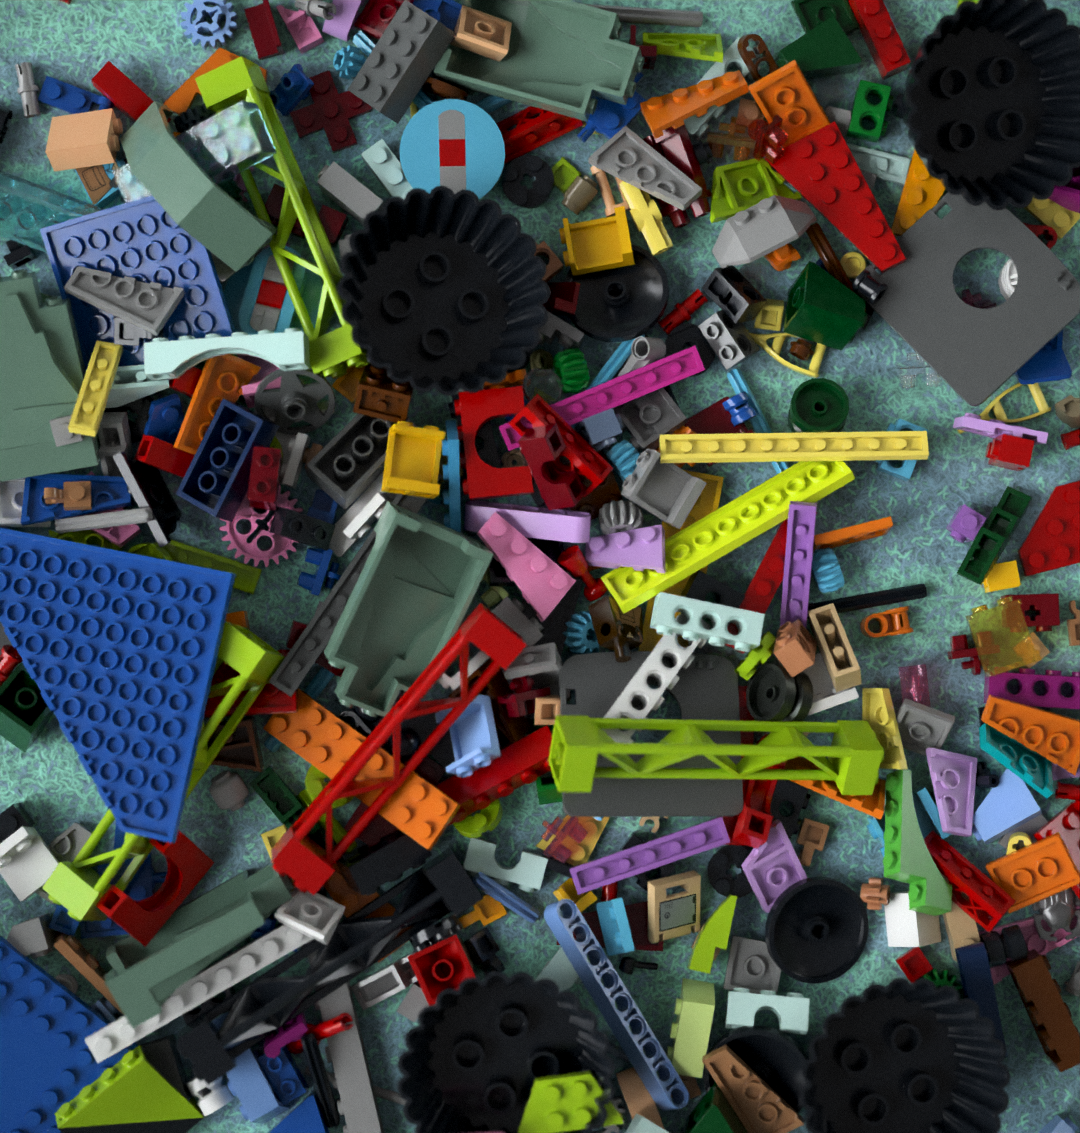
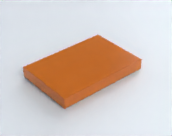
M795 60L748 86L749 91L783 148L830 124L826 113Z
M889 516L814 535L813 552L821 548H835L886 535L893 526L892 518Z
M1060 832L985 864L992 881L1016 901L1008 910L1009 914L1080 884V872Z

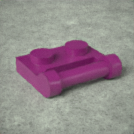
M304 1012L280 1027L278 1035L274 1031L264 1038V1053L267 1057H277L280 1054V1048L291 1041H298L308 1031Z

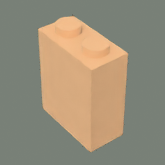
M113 108L52 117L45 152L54 172L115 163L117 151H120L119 136L123 133L122 122L120 118H116Z

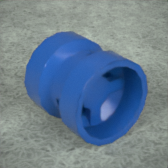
M746 391L722 403L724 409L730 412L731 422L734 427L758 415L754 407H750Z

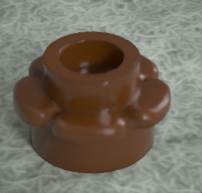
M799 338L797 342L791 341V348L789 350L791 355L803 361H808L810 355H814V351L810 350L812 344Z

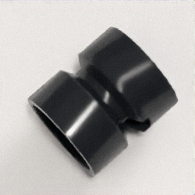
M1017 924L1002 928L1001 934L996 931L980 934V940L983 942L988 955L990 968L1005 964L1007 958L1012 962L1028 958L1026 943Z

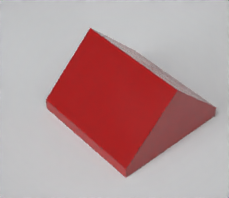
M457 934L407 957L429 1006L436 1004L437 996L441 991L445 989H458L462 980L469 977L476 978Z

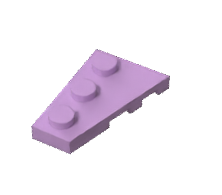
M965 413V416L955 418L953 424L954 429L994 439L1002 434L1034 440V445L1045 444L1048 438V433L1031 430L1024 426L1007 425L1004 421L990 419L989 421L982 420L980 415Z
M662 524L590 537V541L586 542L585 560L589 566L615 569L621 566L633 567L635 571L653 569L657 573L666 574L665 530Z
M931 747L925 749L942 832L963 837L972 836L978 758Z

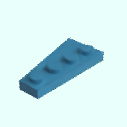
M445 420L446 440H442V455L447 456V464H443L442 469L443 481L447 480L448 489H443L444 505H448V513H444V526L461 533L459 437L456 420Z

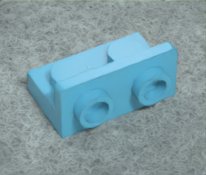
M623 898L597 903L596 909L607 955L612 956L635 951Z

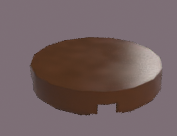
M428 77L422 86L425 91L445 99H451L452 97L466 101L469 95L455 86L432 77Z

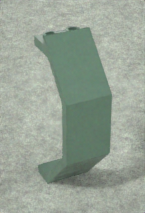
M154 101L120 138L130 170L178 226L234 271L238 272L241 268L249 265L254 260V255L272 241V236L277 232V229L271 223L253 216L208 176L174 137L167 121L173 112L167 105Z

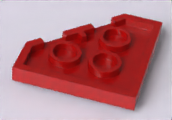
M1080 481L1055 487L1034 522L1028 536L1018 550L1025 577L1080 562Z

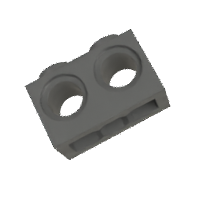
M723 310L716 312L698 326L726 370L742 363L760 350L744 324H735Z

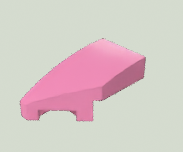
M281 5L276 7L301 54L324 42L314 21L310 16H307L305 11H293L285 9Z

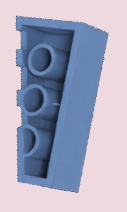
M229 1012L213 1020L218 1030L221 1028ZM249 1048L236 1057V1067L226 1073L230 1080L227 1082V1085L233 1096H238L242 1104L239 1106V1109L245 1120H250L251 1123L264 1124L291 1107L288 1103L285 1105L281 1103L257 1060L260 1053Z

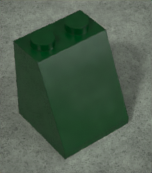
M834 16L781 49L775 59L778 68L795 60L806 80L849 74L855 71L862 62L861 57Z
M809 261L788 290L783 332L842 351L848 342L853 341L857 330L863 328L866 323V301L817 264Z
M21 662L0 687V735L25 753L41 734L54 712L50 711L41 695L40 688Z
M716 1082L713 1083L688 1115L684 1133H748Z

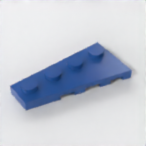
M44 474L26 477L21 524L26 526L132 506V496L127 490L124 478L119 476ZM91 481L92 510L65 511L64 503H45L44 488L64 489L63 482Z

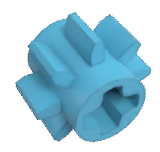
M348 45L347 48L342 47L341 50L336 52L333 65L336 71H340L339 77L349 80L352 77H356L366 61L364 55L359 53L360 48Z

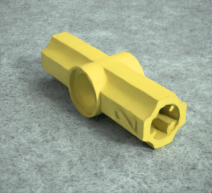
M625 181L621 182L619 187L629 205L632 220L637 230L641 231L652 256L659 255L672 248V240L662 223L663 218L654 199L651 200L649 193Z

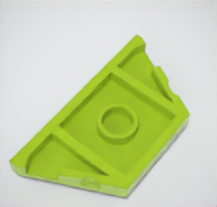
M762 157L718 166L713 171L710 221L714 223L727 220L736 213L744 211L773 195L798 201L802 197L798 191L793 193L783 183L785 179L778 172H775L771 165Z
M582 1071L536 1078L532 1087V1093L525 1107L524 1116L518 1128V1133H558L586 1129V1123L590 1122L598 1114V1106L594 1099L604 1093L592 1072ZM611 1101L604 1105L607 1111V1118L602 1126L623 1124L622 1115L616 1110Z

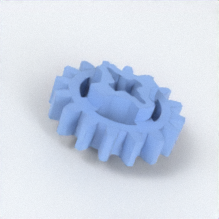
M193 0L192 4L185 2L184 5L188 11L181 12L180 15L186 21L181 22L180 25L182 29H187L184 32L186 38L192 37L191 42L194 46L201 42L203 50H206L208 44H211L213 49L216 50L218 42L225 46V38L233 39L234 37L230 30L238 28L237 24L232 21L237 19L238 16L236 12H231L234 9L231 2L227 4V0ZM205 5H215V7H208ZM197 11V17L194 21H192L193 16ZM209 16L213 20V22L211 24H208V22L205 21L206 17ZM226 18L225 26L221 30V22L224 21ZM207 33L213 36H202V34Z

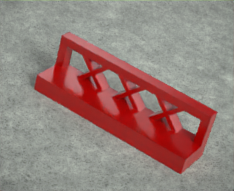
M530 106L496 123L501 131L505 145L504 164L582 126V120ZM540 113L538 117L531 119L533 115ZM517 125L514 129L507 131L509 127Z
M538 394L508 423L521 436L528 430L519 422L523 416L532 423V428L556 424L566 445L559 456H565L570 461L571 466H564L560 462L559 456L553 461L561 470H577L579 475H585L592 482L588 487L583 484L586 494L583 496L584 498L601 484L613 470V467Z
M932 830L924 838V841L938 870L948 878L950 885H952V901L990 933L1016 901ZM960 892H964L965 894H967L970 898V901H966L961 896ZM981 910L988 912L993 917L992 921H989L982 915Z

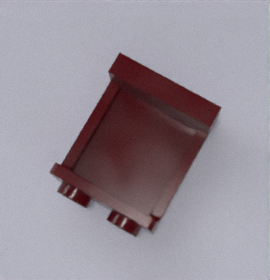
M259 446L253 448L248 489L249 508L276 511L282 465L281 449Z

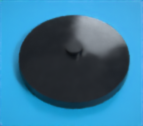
M632 245L635 265L575 276L572 275L570 268L565 282L580 283L575 314H568V316L581 332L591 338L604 342H624L645 334L658 323L668 304L669 286L661 263L647 250Z
M811 877L800 880L784 890L770 909L765 926V942L769 955L780 970L800 982L816 984L834 980L846 973L856 963L864 950L869 929L867 912L859 896L851 888L838 880L828 877Z
M754 1025L753 1028L744 1026L726 1033L712 1046L709 1053L727 1045L796 1112L799 1113L803 1108L800 1102V1092L804 1085L801 1069L807 1056L801 1046L789 1035L767 1026ZM705 1066L704 1085L707 1092L715 1080Z

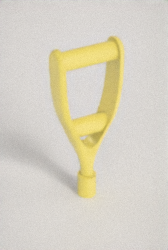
M785 332L770 334L749 333L755 343L785 367L813 378L819 377L818 371L827 346L819 343L816 344L814 355L808 370L787 362L779 356L785 337H801ZM774 338L772 346L770 348L767 345L766 341Z
M1018 383L998 395L979 415L981 416L980 419L989 421L993 419L989 417V412L992 409L996 417L995 420L1004 421L1005 424H1012L1051 411V407H1048L1038 383L1027 384L1039 412L1018 419H1008L1000 399L1010 391L1024 385ZM958 430L959 434L966 432V431Z

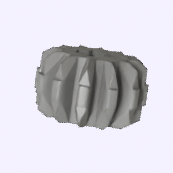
M630 500L611 501V503H605L599 509L598 521L603 534L607 535L643 528L642 510L640 506Z

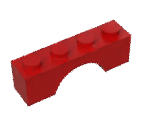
M768 734L764 735L759 741H757L756 745H758ZM787 760L764 769H784ZM747 779L743 793V810L738 814L732 841L756 849L767 842L773 819L770 812L771 800L778 780Z

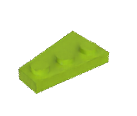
M642 33V45L657 46L656 55L663 54L723 63L721 34Z

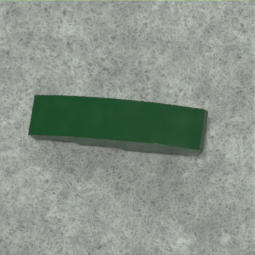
M1007 486L997 507L994 506L984 527L981 526L957 571L958 575L979 585L983 584L1032 501L1031 496Z
M271 766L249 783L280 822L288 829L307 809ZM317 822L310 830L311 837L314 842L326 850V830ZM332 838V850H333L334 847L337 845V843H336V842L334 841V839Z

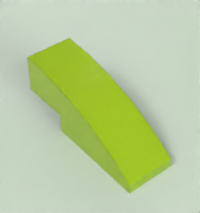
M729 895L708 918L692 949L687 966L688 969L710 974L715 948H727L737 896Z

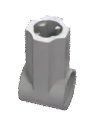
M637 337L631 346L632 353L619 369L618 376L664 358L666 354L664 341L660 338Z

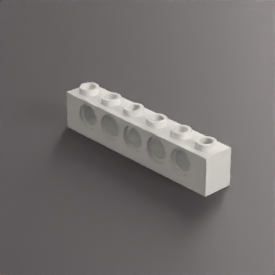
M680 612L676 617V621L680 624H685V615ZM701 618L702 626L709 630L711 625ZM672 633L671 636L663 635L603 718L648 719L646 716L651 709L656 711L665 698L661 695L665 689L671 690L680 677L676 674L681 667L687 669L695 658L692 655L694 649L697 646L701 649L707 640L701 638L698 641L688 640V647H682L677 641V637L683 636L682 634ZM667 656L671 658L673 668L665 667L662 663V657ZM648 677L657 680L658 689H652L648 686ZM632 698L641 700L643 703L642 710L633 708L631 704ZM603 729L616 743H633L634 740L631 739L633 733L636 730L638 732L642 731V729H627L625 732L619 729Z

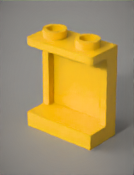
M625 206L614 208L615 216L573 224H569L568 218H563L564 228H559L561 243L567 244V251H563L565 267H571L573 276L635 265Z
M398 421L397 424H393L389 428L381 491L435 499L440 491V484L437 483L442 440L445 439L446 432L439 431V427L425 425L423 428L413 427V423Z

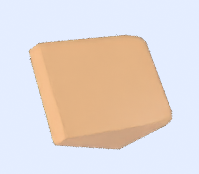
M549 695L535 698L534 724L554 725L556 715H560V697L558 695Z

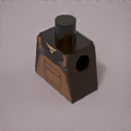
M607 595L588 606L597 641L601 647L614 650L616 662H628L632 659L630 650L643 643L642 608L637 606L623 613L615 599Z

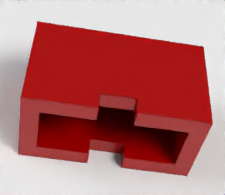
M1006 434L994 438L993 443L989 442L985 456L989 458L988 465L1015 471L1028 468L1034 440Z

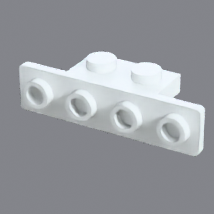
M384 471L335 524L329 548L338 557H342L359 538H363L371 530L372 527L370 525L380 518L387 501L392 502L398 495L381 491Z

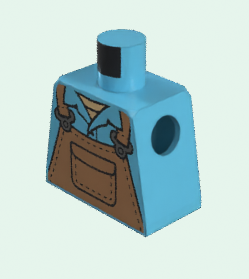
M116 156L115 163L75 169L92 205L97 211L103 209L132 187L127 177L131 170L126 157L118 160Z

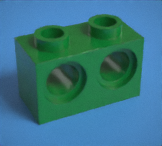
M864 80L859 81L846 136L877 143L880 136H885L888 121L884 120L886 111L891 110L894 96L889 95L891 86ZM872 94L878 96L880 104H871L867 96ZM862 121H872L874 129L866 130L862 126Z

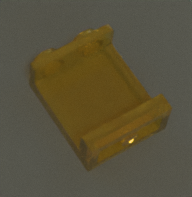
M1012 596L996 600L997 606L988 608L987 604L972 608V614L965 616L986 677L1042 660L1039 650L1034 648L1020 607V604H1022L1021 599L1013 600Z

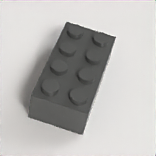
M404 0L347 90L398 124L456 33L415 5Z
M357 414L306 465V476L346 510L384 471L389 428L397 423ZM407 417L406 422L413 423V427H418L413 421H411Z

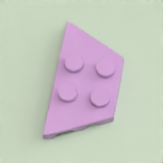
M778 819L774 820L771 824L767 842L757 849L753 848L741 865L765 913L770 912L772 905L784 890L794 883L807 878L786 831Z

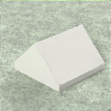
M295 887L291 892L293 899L280 906L275 913V918L280 923L328 945L346 907L318 893L312 895L309 891L303 893Z
M909 891L890 893L889 904L884 905L888 947H922L941 942L939 915L932 916L909 910Z

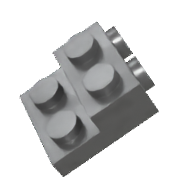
M547 311L548 320L546 324L537 329L540 336L539 344L544 345L546 342L551 345L554 338L558 337V343L563 347L579 349L584 341V333Z
M664 388L614 408L615 414L618 413L622 419V432L628 431L632 436L629 442L638 452L641 450L644 452L647 448L655 450L659 447L660 434H671L688 422L686 416Z

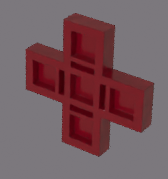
M330 70L310 77L309 79L314 83L309 90L314 104L290 112L299 138L325 130L333 153L357 145L358 143L349 120L373 111L372 107L349 90L338 94Z

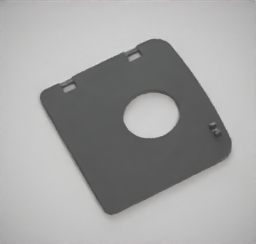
M949 192L897 239L906 258L905 262L885 271L881 276L875 271L877 267L873 263L865 269L880 284L885 283L888 286L882 298L872 305L869 302V298L860 291H856L967 404L974 407L986 401L1080 314V283L1028 227L1006 208L994 210L985 202L982 205L974 206L969 204L961 194L952 195ZM947 204L952 210L940 219L936 213ZM979 249H993L1005 254L1013 262L1018 276L1016 288L1010 298L1001 305L988 309L975 308L966 304L959 298L953 286V274L959 261L970 252Z
M631 651L632 659L623 663L616 662L614 652L580 654L567 659L560 668L559 674L560 715H583L589 718H603L652 651ZM692 653L695 658L687 669L681 667L676 675L680 678L671 690L665 689L676 700L680 709L681 719L740 720L738 675L734 671L736 668L732 662L722 656ZM667 656L662 657L664 666L673 668L672 659ZM647 678L648 685L658 687V682L655 678ZM567 690H575L576 705H567ZM704 731L716 744L741 745L740 731ZM598 753L596 767H621ZM646 754L627 755L637 763ZM696 755L663 768L722 767L704 755ZM727 755L735 764L741 760V755ZM593 778L591 792H562L563 810L571 817L736 816L741 813L744 805L742 779Z

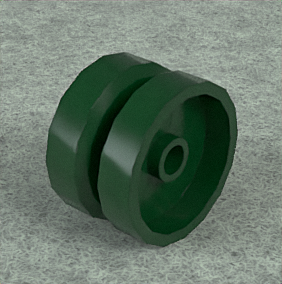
M812 378L805 381L793 393L788 412V426L792 433L842 432L849 412V398L844 389L834 381L825 378Z

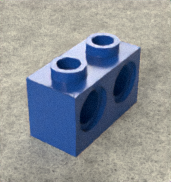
M286 1045L280 1048V1054L275 1058L267 1057L264 1052L260 1053L257 1057L259 1064L283 1105L306 1093L309 1089L306 1079Z

